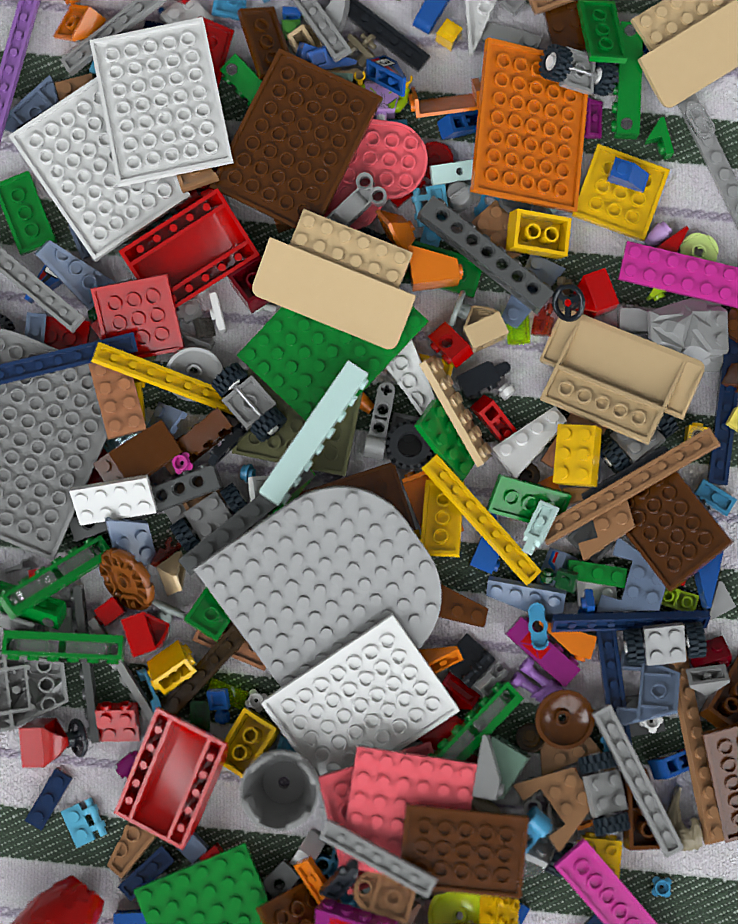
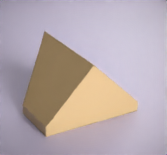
M301 24L287 34L295 54L299 42L315 47L322 46L321 41L309 25Z
M182 551L176 552L157 566L167 597L183 589L186 570L178 561L183 557Z

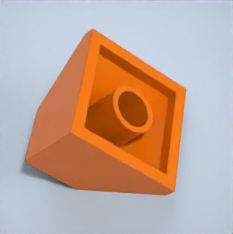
M71 4L53 37L68 41L86 39L103 26L107 19L90 6Z
M380 209L376 210L375 212L387 238L393 245L408 250V246L412 245L415 240L413 233L415 228L410 220L407 221L402 215Z

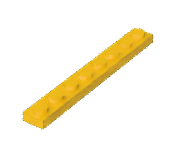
M101 342L97 343L91 362L216 409L218 407L220 411L233 415L222 402L223 398L211 384Z
M437 454L433 456L421 469L525 585L530 584L541 572L538 566L522 551L521 547Z

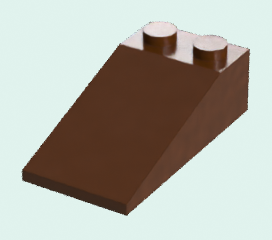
M160 420L108 452L93 463L104 482L148 475L149 477L172 461L175 456L182 454L183 450L164 421Z
M738 655L727 669L730 683L708 696L699 711V715L716 728L738 723Z

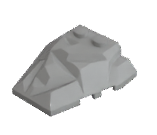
M689 298L648 311L649 341L700 360L704 364V372H719L723 364V355L729 351L727 310L721 307V304Z
M0 651V732L11 731L69 702L64 662H50L39 658V661H29L27 657H19V660H9Z

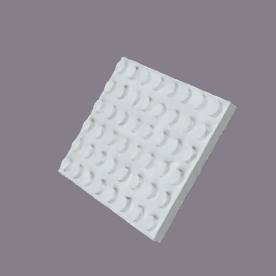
M203 17L89 40L119 187L233 163Z
M97 77L9 135L18 151L95 262L191 198L189 192H182L177 175L121 187L118 186Z
M393 613L261 701V705L296 753L302 755L311 763L318 776L354 765L357 745L400 751L460 711L458 705Z

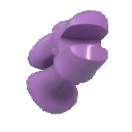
M530 656L522 662L519 670L530 676L542 687H537L518 671L515 672L509 682L514 688L520 686L532 693L530 697L536 698L535 701L541 702L551 692L563 689L557 681L549 680L538 672L533 666L534 659Z

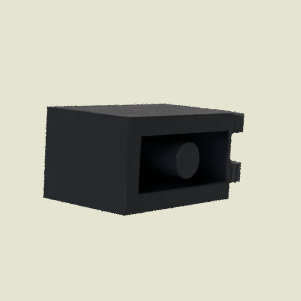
M486 361L458 375L455 380L465 399L471 398L473 400L481 396L483 390L488 389V391L499 387L500 377L509 373L511 364L502 362L494 366L492 362Z

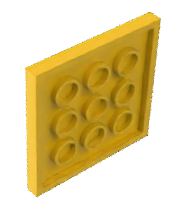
M598 144L579 193L577 212H573L571 216L644 242L670 169ZM616 157L633 162L649 173L643 193L607 182L612 163Z

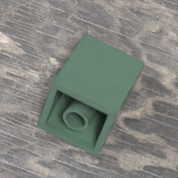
M496 735L492 737L491 742L502 776L501 784H504L503 796H499L503 800L530 760L531 755L503 737Z

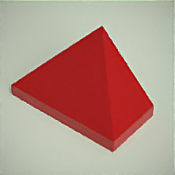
M450 672L442 681L443 686L460 709L471 710L481 696Z

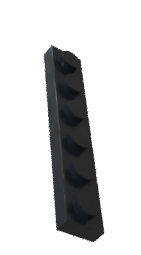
M350 0L347 19L368 35L373 34L377 42L419 73L430 59V55L361 2Z

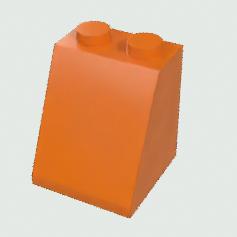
M413 245L408 246V251L413 252L409 263L412 292L459 285V280H462L463 269L462 264H458L457 258Z

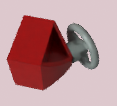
M154 598L152 604L160 608L157 616L148 611L121 619L132 656L137 657L161 649L168 637L173 615L184 619L187 614L166 602Z

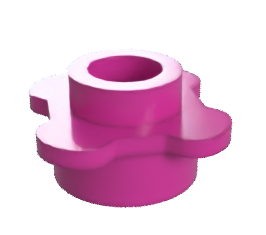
M183 452L182 455H177L172 460L177 474H182L185 470H192L193 464L190 462V454L188 452Z

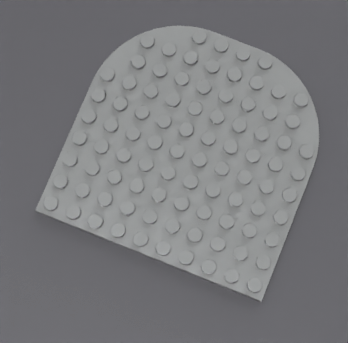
M0 329V364L58 350L17 332ZM89 364L0 385V539L52 561L57 555L75 514L74 504L69 492L70 488L88 484L95 468L93 463L99 459L108 438Z
M330 486L329 488L312 490L299 496L194 567V571L280 687H283L392 613L414 645L419 649L433 631L441 607V584L436 566L405 518L392 504L376 494L350 486Z

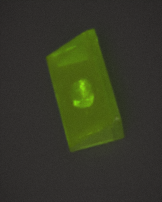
M529 315L517 329L506 324L509 331L507 336L508 345L531 344Z
M212 677L208 690L227 688L230 705L242 710L249 691Z

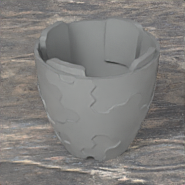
M284 749L272 750L259 755L246 769L240 786L241 806L244 813L258 827L276 832L288 831L306 822L313 814L320 794L319 778L311 763L302 755ZM281 777H287L290 780L288 787L284 788L279 785Z

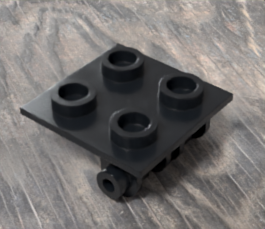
M466 633L455 645L458 647L463 660L448 667V669L466 686L471 688L496 659Z

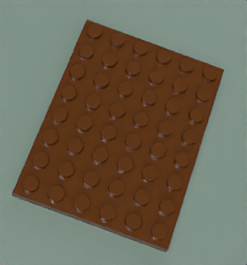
M279 48L230 144L233 163L219 166L216 174L220 181L211 183L209 187L214 190L218 188L222 194L294 229L297 227L303 209L324 216L383 97Z

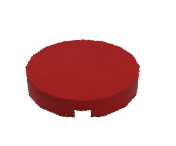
M437 141L425 143L428 165L424 177L431 179L429 166L454 161L451 149L446 144Z

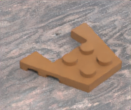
M563 488L564 492L572 495L568 506L584 501L581 494L590 488ZM628 499L593 519L598 537L578 543L583 561H587L592 555L600 552L608 544L616 541L636 527Z
M590 736L584 743L572 749H557L545 742L543 748L540 749L541 776L551 774L554 770L578 762L580 757L603 752ZM615 767L604 769V772L615 770Z
M572 767L513 785L522 801L538 790L542 791L564 823L561 828L548 836L556 850L560 852L590 811L584 782L575 769Z

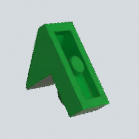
M660 117L644 145L659 142L657 149L658 153L662 154L663 160L671 158L674 150L665 118Z

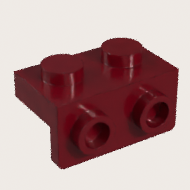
M723 635L706 641V657L689 659L693 668L725 664L728 667L732 663V654Z

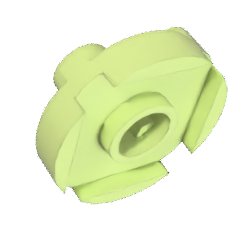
M701 233L690 234L679 247L680 254L714 262L719 251L716 241L711 236ZM695 248L703 250L702 257L694 254Z

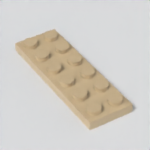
M433 355L420 363L419 366L473 461L479 467L492 456L491 447L482 439L480 428L473 423L471 412L469 409H465L462 403V396L458 391H455L452 386L453 381L451 377L444 372L442 361Z

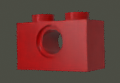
M446 322L428 336L431 341L430 347L436 354L440 352L442 354L441 358L448 365L452 364L455 368H458L474 354L470 345Z

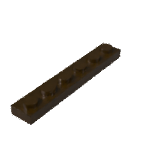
M235 625L195 665L196 672L193 676L181 682L161 702V709L177 716L246 642V639Z

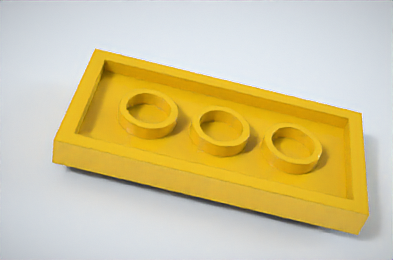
M426 480L420 541L430 556L460 557L463 514L432 480Z

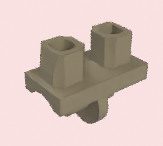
M351 33L346 37L348 39L347 44L352 51L349 55L352 56L357 49L362 53L356 59L361 67H366L367 59L377 57L368 48L370 47L374 50L377 47L373 43L376 38L373 34L367 37L362 33L360 38L363 42Z

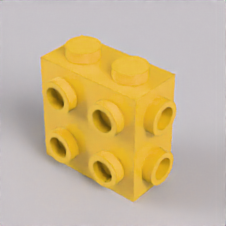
M178 639L146 662L149 669L147 673L152 679L150 683L156 691L159 689L163 694L174 690L184 680L191 678L196 672L194 666L196 661L192 657V651L186 643L183 645Z
M586 832L585 835H580V840L584 838L619 878L622 841L617 838V835L607 834L605 837L595 836L594 832Z
M480 895L479 924H519V899Z

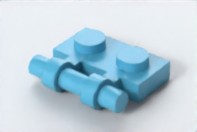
M445 184L426 186V194L421 195L420 188H416L413 191L412 203L415 204L416 214H414V217L417 220L418 227L425 226L417 219L419 211L423 208L422 202H428L432 196L444 200L448 207ZM443 215L436 216L441 221L446 220Z
M92 797L85 800L87 808L84 810L81 804L78 803L61 811L76 848L95 840L93 832L96 830L100 837L108 834L105 829L106 824L104 820H101L97 811L99 808L97 804H94ZM86 815H91L94 825L90 826Z

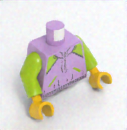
M362 71L363 78L361 80L356 78L355 72L353 77L357 81V85L383 97L374 116L375 119L385 121L387 119H394L396 113L401 112L406 106L410 92L408 86L413 81L412 75L410 76V81L406 82L405 96L401 97L373 81H365V84H363L365 79L364 71Z

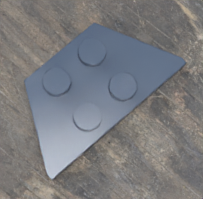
M50 75L9 111L5 131L15 132L18 130L17 127L59 102L54 81Z
M111 517L105 518L112 548L127 550L135 556L134 559L136 561H141L145 567L157 557L146 520L132 521L123 518L122 520H112Z

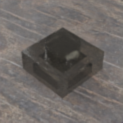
M211 317L193 320L197 339L216 336Z

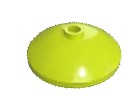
M456 892L435 895L428 909L429 924H457L471 920L474 924H479L480 895ZM458 912L463 913V918L461 920L457 918Z

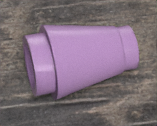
M662 221L656 224L644 242L647 246L654 247L670 238L673 231Z

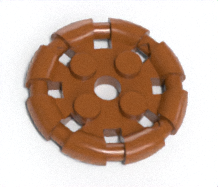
M121 548L107 549L101 555L102 562L99 564L100 575L104 578L103 582L112 596L119 599V603L131 610L142 611L149 608L155 597V588L153 582H150L151 576L141 561H136L134 559L135 556L127 550Z

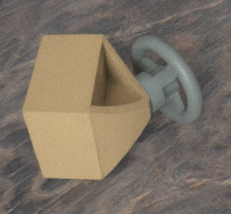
M461 290L449 325L453 327L457 317L466 320L462 336L470 345L473 353L506 339L509 331L500 312L485 306L464 304L463 300L466 292Z

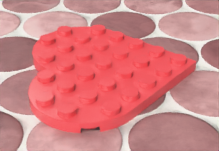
M373 119L323 217L326 218L358 188L356 178L363 172L369 173L373 177L374 187L379 186L385 189L388 199L401 198L413 192L422 182L428 165L425 144L416 131L399 122ZM365 178L361 181L360 185L367 187L371 181ZM378 192L374 195L373 199L380 201L383 199L384 194ZM372 204L349 227L359 231L362 227L369 226L377 218L375 211L381 210L382 207H376Z

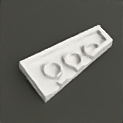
M412 339L386 368L395 378L400 388L406 393L419 414L422 415L431 400L437 398L419 366L422 361Z

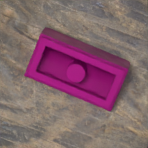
M588 98L584 138H602L603 101Z

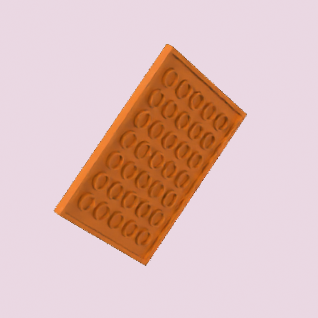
M488 37L485 39L470 192L571 213L577 212L588 95L561 87L558 82L544 79L540 75L541 72H539L541 67L539 62H542L540 57L541 55L544 56L543 50Z

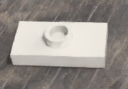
M216 292L209 293L213 307L209 309L211 318L216 320L219 333H226L227 328L219 296Z

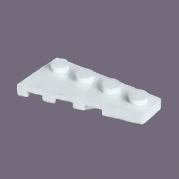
M554 406L493 447L492 451L511 476L518 478L521 472L531 464V461L540 454L546 444L556 436L558 424H566L567 420L558 408Z

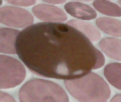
M562 689L551 692L542 699L535 713L537 732L548 745L554 748L572 749L578 747L588 739L593 730L594 718L591 714L593 709L589 701L576 691ZM560 714L565 715L563 720H559Z

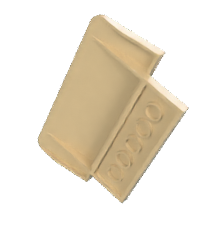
M662 0L630 21L649 50V53L640 57L638 62L653 92L664 107H674L738 67V0Z
M303 209L289 245L271 237L269 238L252 285V290L261 299L385 349H393L400 340L416 299L415 295L399 289L413 252Z
M571 310V316L577 313L576 311ZM582 314L578 320L573 322H566L558 317L540 357L541 363L554 367L540 400L649 445L663 413L684 420L704 374L705 367L698 359L660 344L658 345Z

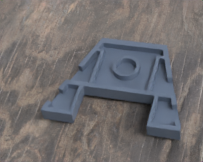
M617 539L613 556L632 561L623 596L619 600L601 594L596 612L659 611L666 588L638 550L623 540Z
M622 650L621 669L641 671L638 708L617 707L616 716L621 726L677 714L680 673L662 665L647 666L646 662L644 664L627 665L625 653Z

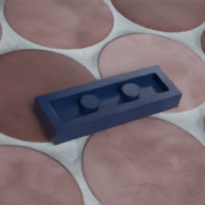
M56 768L24 821L42 831L73 777Z
M162 845L129 875L118 888L131 902L136 897L133 891L135 888L155 880L176 859Z

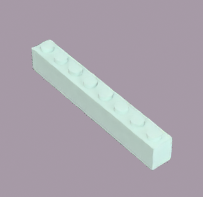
M347 361L259 490V494L278 507L281 504L285 505L291 497L289 494L293 487L297 488L302 481L301 474L304 471L308 472L313 464L311 460L314 455L321 453L324 448L323 442L326 438L330 439L336 430L333 427L337 422L341 423L347 414L344 411L348 405L353 406L358 398L356 394L359 389L363 391L368 384L367 372Z

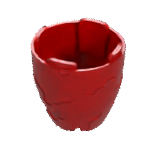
M70 875L55 882L51 887L35 896L11 924H98L103 912L104 900L94 890H90L84 882Z

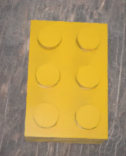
M524 209L513 210L509 212L505 250L553 259L567 257L572 218Z
M558 424L553 483L558 485L597 487L602 428L594 425Z
M243 708L224 740L228 743V756L223 766L242 778L252 762L259 755L269 751L280 733V729L277 725L252 709Z

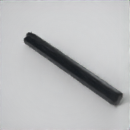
M665 445L659 447L600 482L597 487H592L581 494L583 500L669 450Z

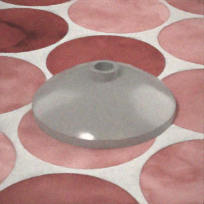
M189 346L178 350L170 357L166 368L211 384L223 370L219 358L212 351L200 346ZM192 367H196V368H197L196 371H191L190 369H191ZM173 393L175 396L182 400L196 402L189 398Z

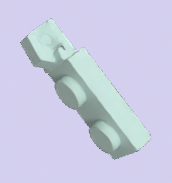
M543 500L539 501L523 534V541L526 542L522 549L524 553L532 556L535 548H540L541 544H543L559 511L558 507Z

